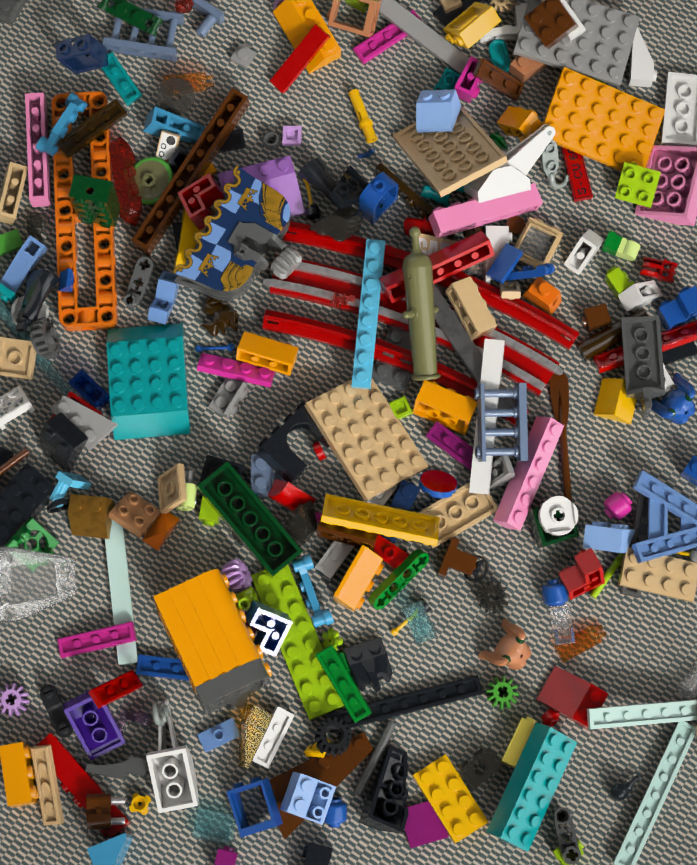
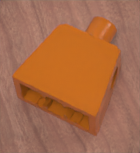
M541 277L534 279L522 294L523 298L552 316L562 302L561 292Z

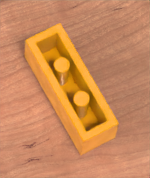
M244 331L237 347L236 360L258 367H266L269 370L290 376L297 360L299 347Z

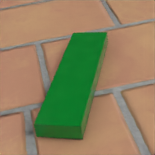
M332 644L315 654L354 723L373 713L334 645Z

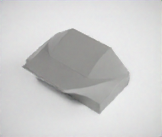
M508 455L499 456L492 463L490 489L503 486L515 477V472Z

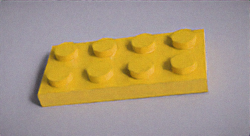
M446 754L412 775L454 844L488 823L485 815Z

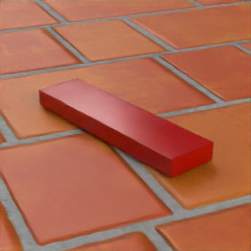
M315 24L271 78L270 82L281 93L285 94L331 36L318 24Z

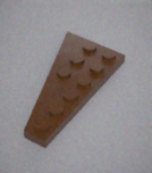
M365 732L351 738L348 749L345 752L343 751L342 755L339 756L337 754L336 757H332V754L329 756L325 754L324 758L313 757L269 780L283 822L278 827L285 840L305 820L280 810L292 773H301L337 787L372 752L373 748ZM260 785V786H258V787H259V789H260V791H261V793H262V795H263V797H264V794H263V791H262V788H261V785Z

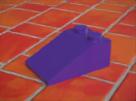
M89 691L65 702L63 710L91 761L125 744L126 741L109 704L98 709L89 695Z

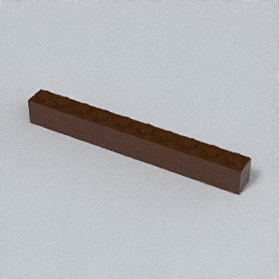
M234 88L231 89L132 239L135 248L148 256L152 254L183 207L178 192L202 178L220 148L249 107L248 96Z

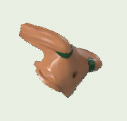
M503 619L501 626L507 635L500 639L494 652L481 651L478 658L487 660L497 666L506 665L509 669H522L526 665V660L531 656L529 645L525 643L526 634L521 627L509 623L507 619Z

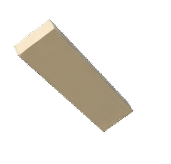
M51 745L33 746L30 750L43 825L64 823Z

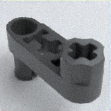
M144 256L139 258L135 265L126 296L123 298L124 304L129 308H137L144 298L152 272L156 267L153 259ZM148 260L150 268H146L145 270H143L144 267H142V263H146ZM139 278H142L141 281L144 283L143 286L138 288L141 295L131 292V289L136 290L137 284L134 281L139 280ZM130 297L133 298V302L131 304L129 303Z
M560 807L554 811L553 818L561 858L564 863L574 865L581 858V852L578 847L570 812L567 808ZM559 812L564 816L562 820L557 816ZM569 822L570 827L566 826L568 833L572 834V837H569V841H566L565 838H561L564 830L563 827L559 829L558 824L564 825ZM568 850H571L572 853H576L574 861H571L570 858L566 857V854L569 853Z

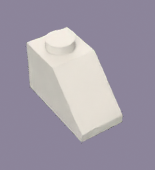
M589 229L581 236L564 265L580 275L605 239Z
M652 280L633 284L620 293L618 297L622 307L628 312L637 310L660 299L663 295L655 281Z

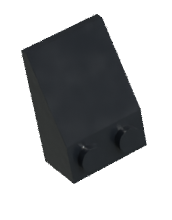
M60 412L45 423L40 433V449L61 469L70 473L89 437Z

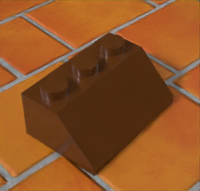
M321 518L317 526V536L358 548L364 545L374 551L378 537L377 533L348 529L339 525H329L321 522Z

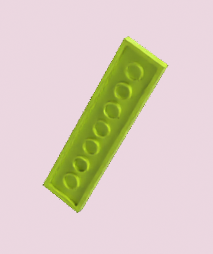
M289 565L285 566L272 578L265 570L251 575L262 604L288 614L293 621L280 649L309 720L344 707L345 705L315 655L322 651L323 648Z

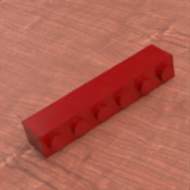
M480 231L428 255L432 262L433 284L495 256L489 238ZM402 268L379 278L384 294L391 303L405 298Z
M49 733L36 745H51L56 777L61 780L59 785L66 793L70 791L74 795L72 800L79 808L83 806L86 809V794H106L53 733ZM115 804L111 805V817H125V825H111V829H98L105 838L108 836L114 838L131 823Z

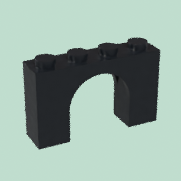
M304 401L297 406L295 414L290 413L284 419V424L281 427L277 425L271 432L272 436L269 439L265 437L258 445L260 448L257 455L291 484L304 472L307 465L289 448L287 435L295 430L307 431L315 436L325 447H330L305 408Z

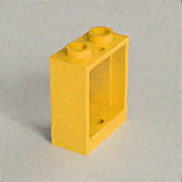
M474 2L443 28L448 42L469 49L500 23L501 19L493 6Z

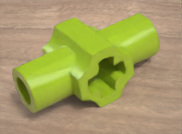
M248 587L235 594L239 609H249L253 600L259 602L257 594L252 587Z

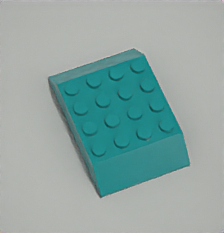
M183 323L108 329L106 344L111 421L118 424L113 430L114 440L191 434Z

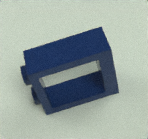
M90 34L55 42L57 60L74 74L109 66L107 48Z

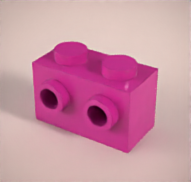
M472 56L454 87L458 97L468 103H471L473 98H477L480 92L478 87L481 82L484 83L473 76L478 59Z

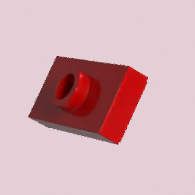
M378 535L373 552L380 556L383 562L396 569L409 554L381 535Z

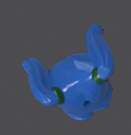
M675 373L673 382L677 389L671 390L661 402L652 399L651 409L659 416L670 419L673 423L684 424L695 413L693 399L696 393L694 387L688 381L681 378V374Z

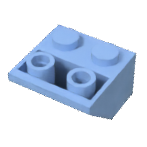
M593 521L592 525H585L583 548L626 553L635 530L629 529V525L611 524L610 526L609 522Z
M293 772L280 810L323 825L336 786L301 773Z

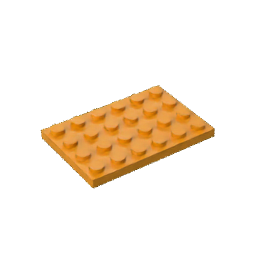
M564 67L542 125L549 124L555 129L556 133L552 140L557 145L622 172L624 162H635L638 166L646 167L665 109Z

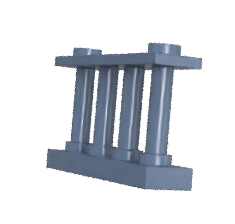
M141 8L163 19V22L170 23L166 45H156V36L154 37L150 34L146 43H139L137 41L139 29L132 26L130 38L128 40H120L119 33L122 20L115 17L112 35L109 38H103L102 44L109 52L177 62L178 54L177 49L173 47L177 24L184 25L185 20L183 14L177 11L165 12Z
M484 383L477 384V388H474V399L477 400L478 446L475 448V456L478 458V462H486V456L514 455L516 461H528L526 383L514 384L512 389L485 390ZM485 397H512L515 399V407L513 409H485ZM485 417L515 418V426L513 428L485 429ZM486 436H513L516 438V446L513 448H486Z

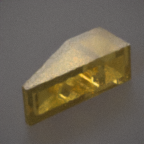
M248 704L242 709L239 721V767L249 769L274 716L253 704Z

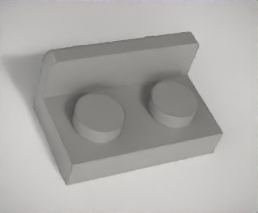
M225 378L208 408L229 419L230 415L234 416L239 408L237 404L240 399L244 400L248 394L247 383Z

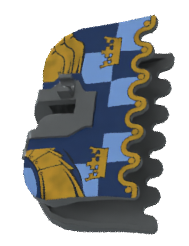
M235 166L232 172L235 177L234 183H226L223 186V191L226 194L224 200L217 199L214 201L215 215H208L204 218V225L207 227L205 233L200 231L195 233L196 249L187 248L185 250L186 265L179 264L173 270L174 274L178 275L175 283L222 301L240 298L251 286L256 273L259 274L260 271L268 268L269 263L262 256L263 254H266L269 250L279 252L287 248L281 240L286 235L290 225V206L285 197L275 189L251 176L239 166Z

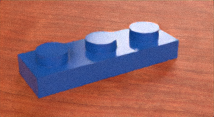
M138 655L136 675L189 681L180 659Z

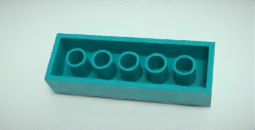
M536 722L486 832L514 847L528 852L577 742L552 727Z

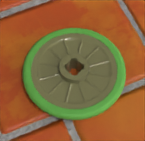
M147 157L140 160L132 168L128 179L129 190L133 198L142 204H156L173 178L172 169L166 161L158 157Z

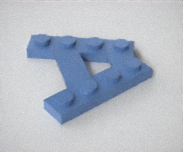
M643 470L639 472L633 489L648 498V540L631 545L637 563L697 548V504ZM668 511L680 518L679 532L668 534Z

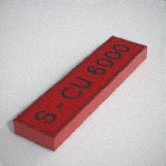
M561 147L574 202L593 199L583 155Z

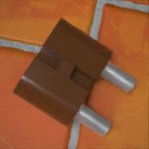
M111 793L86 794L87 830L111 829V825H125V817H111V805L125 804V797H111Z

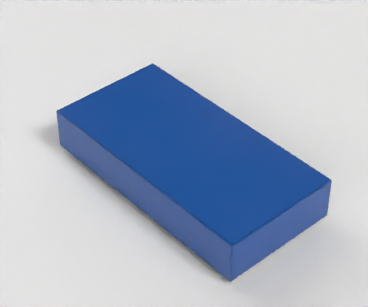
M506 243L487 271V277L503 284L522 257V250Z

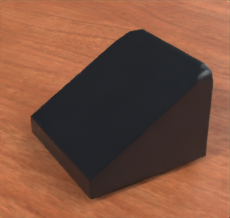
M176 147L167 161L174 173L178 171L187 157V154L179 147Z

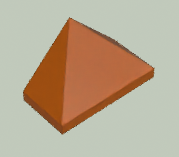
M170 512L167 514L161 513L142 541L159 551L180 519Z

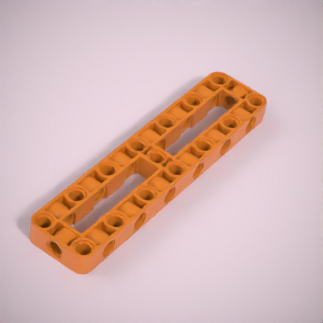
M99 91L74 93L79 96V99L88 103L83 113L78 112V115L89 114L90 118L109 104L106 95ZM70 93L57 94L53 97L51 103L52 129L67 108V106L64 108H58V106L66 102ZM97 101H103L102 105H95ZM71 123L67 127V134L72 131ZM110 129L100 135L105 137L102 141L94 139L90 142L91 177L112 181ZM58 148V151L53 156L57 276L59 278L60 273L68 268H71L74 273L73 291H58L59 321L65 330L71 332L112 329L118 322L114 227L104 228L97 223H93L96 307L78 308L79 275L76 268L78 245L75 225L82 222L78 219L69 198L75 174L72 156L67 158ZM100 171L106 172L102 177L97 176ZM64 173L69 174V176L65 179L60 178L61 175ZM64 209H70L68 214H61ZM103 242L109 243L106 248H101L100 245ZM65 245H72L69 250H63ZM105 278L111 279L106 285L101 283ZM105 315H112V318L109 321L103 320V317ZM68 317H74L71 323H65V320Z

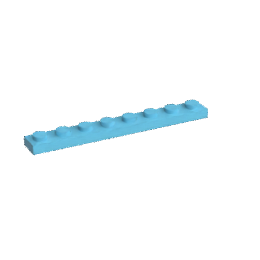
M366 240L352 388L371 390L381 292L379 278L382 277L385 252L384 240Z

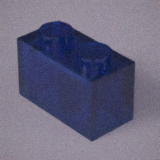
M82 369L68 382L70 387L80 397L99 411L110 402V395Z

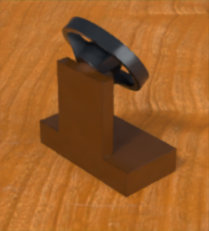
M452 537L437 576L445 578L448 569L452 568L464 573L466 579L471 582L481 581L488 573V561L480 555L473 556L456 549L460 540ZM485 562V570L480 577H478V573L481 570V565ZM473 573L475 579H470L468 575L471 576Z

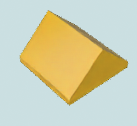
M602 379L593 415L631 425L637 399L626 397L625 379Z

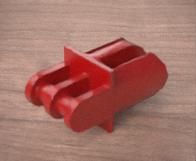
M426 217L425 219H405L403 227L405 235L410 236L409 230L412 227H418L421 234L435 236L430 222L426 221Z
M643 256L644 262L639 272L640 275L656 278L658 282L674 283L673 275H676L675 268L678 267L677 263L667 261L665 258L663 261Z

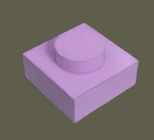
M283 126L282 145L301 146L302 126Z

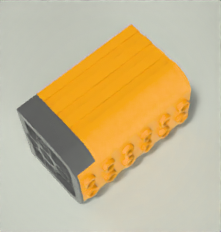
M219 569L202 573L153 596L157 613L205 715L229 705L228 701L236 697L238 699L243 693L249 691L250 695L270 683V676H272L268 663H263L262 661L263 652L259 644L255 646L253 642L255 641V636L251 627H246L245 625L246 617L243 610H238L237 608L238 600L233 591H229V581L225 573L221 575Z

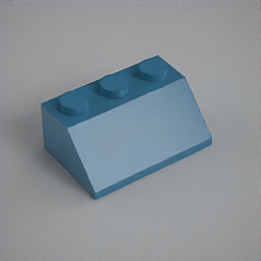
M123 833L87 848L92 864L122 865L132 842V835Z

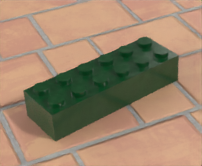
M228 461L197 486V490L271 578L303 552Z

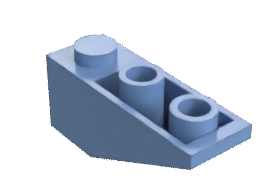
M30 235L19 249L0 283L16 294L28 278L29 272L33 271L48 250L47 247Z

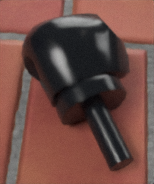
M636 775L630 781L625 780L621 784H615L610 790V797L619 802L624 800L629 792L633 790L632 785L640 779L639 776Z

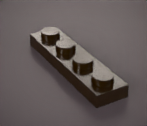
M115 99L66 134L64 138H61L57 142V146L67 158H70L128 114L118 100Z
M380 162L375 168L376 176L381 172H385L399 185L398 194L404 198L405 204L409 207L413 206L422 219L426 217L429 220L428 218L434 209Z

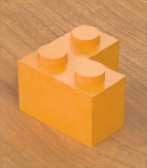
M509 106L496 122L506 135L517 137L521 142L543 124L538 119V114L535 111Z

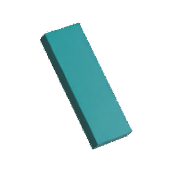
M110 52L107 54L109 66L102 67L101 69L126 106H129L142 98V94L114 53Z

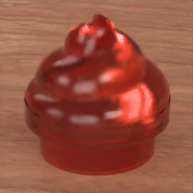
M176 0V12L189 13L194 5L193 0Z

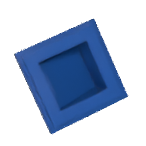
M68 268L59 275L58 291H73L74 273L71 268Z

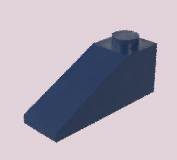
M402 480L390 507L411 511L420 493V487ZM378 534L393 543H395L397 540L396 537H387L385 535Z

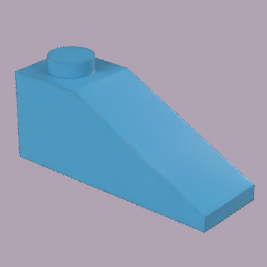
M154 107L146 116L143 131L160 138L161 131L166 130L181 135L180 141L196 143L205 130V126Z

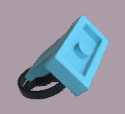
M58 471L55 478L59 481L49 498L53 502L46 508L47 512L56 513L69 508L70 499H64L69 488L89 490L92 483L78 474Z

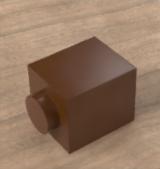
M606 303L584 309L582 316H580L582 326L586 327L588 332L609 326L611 323Z

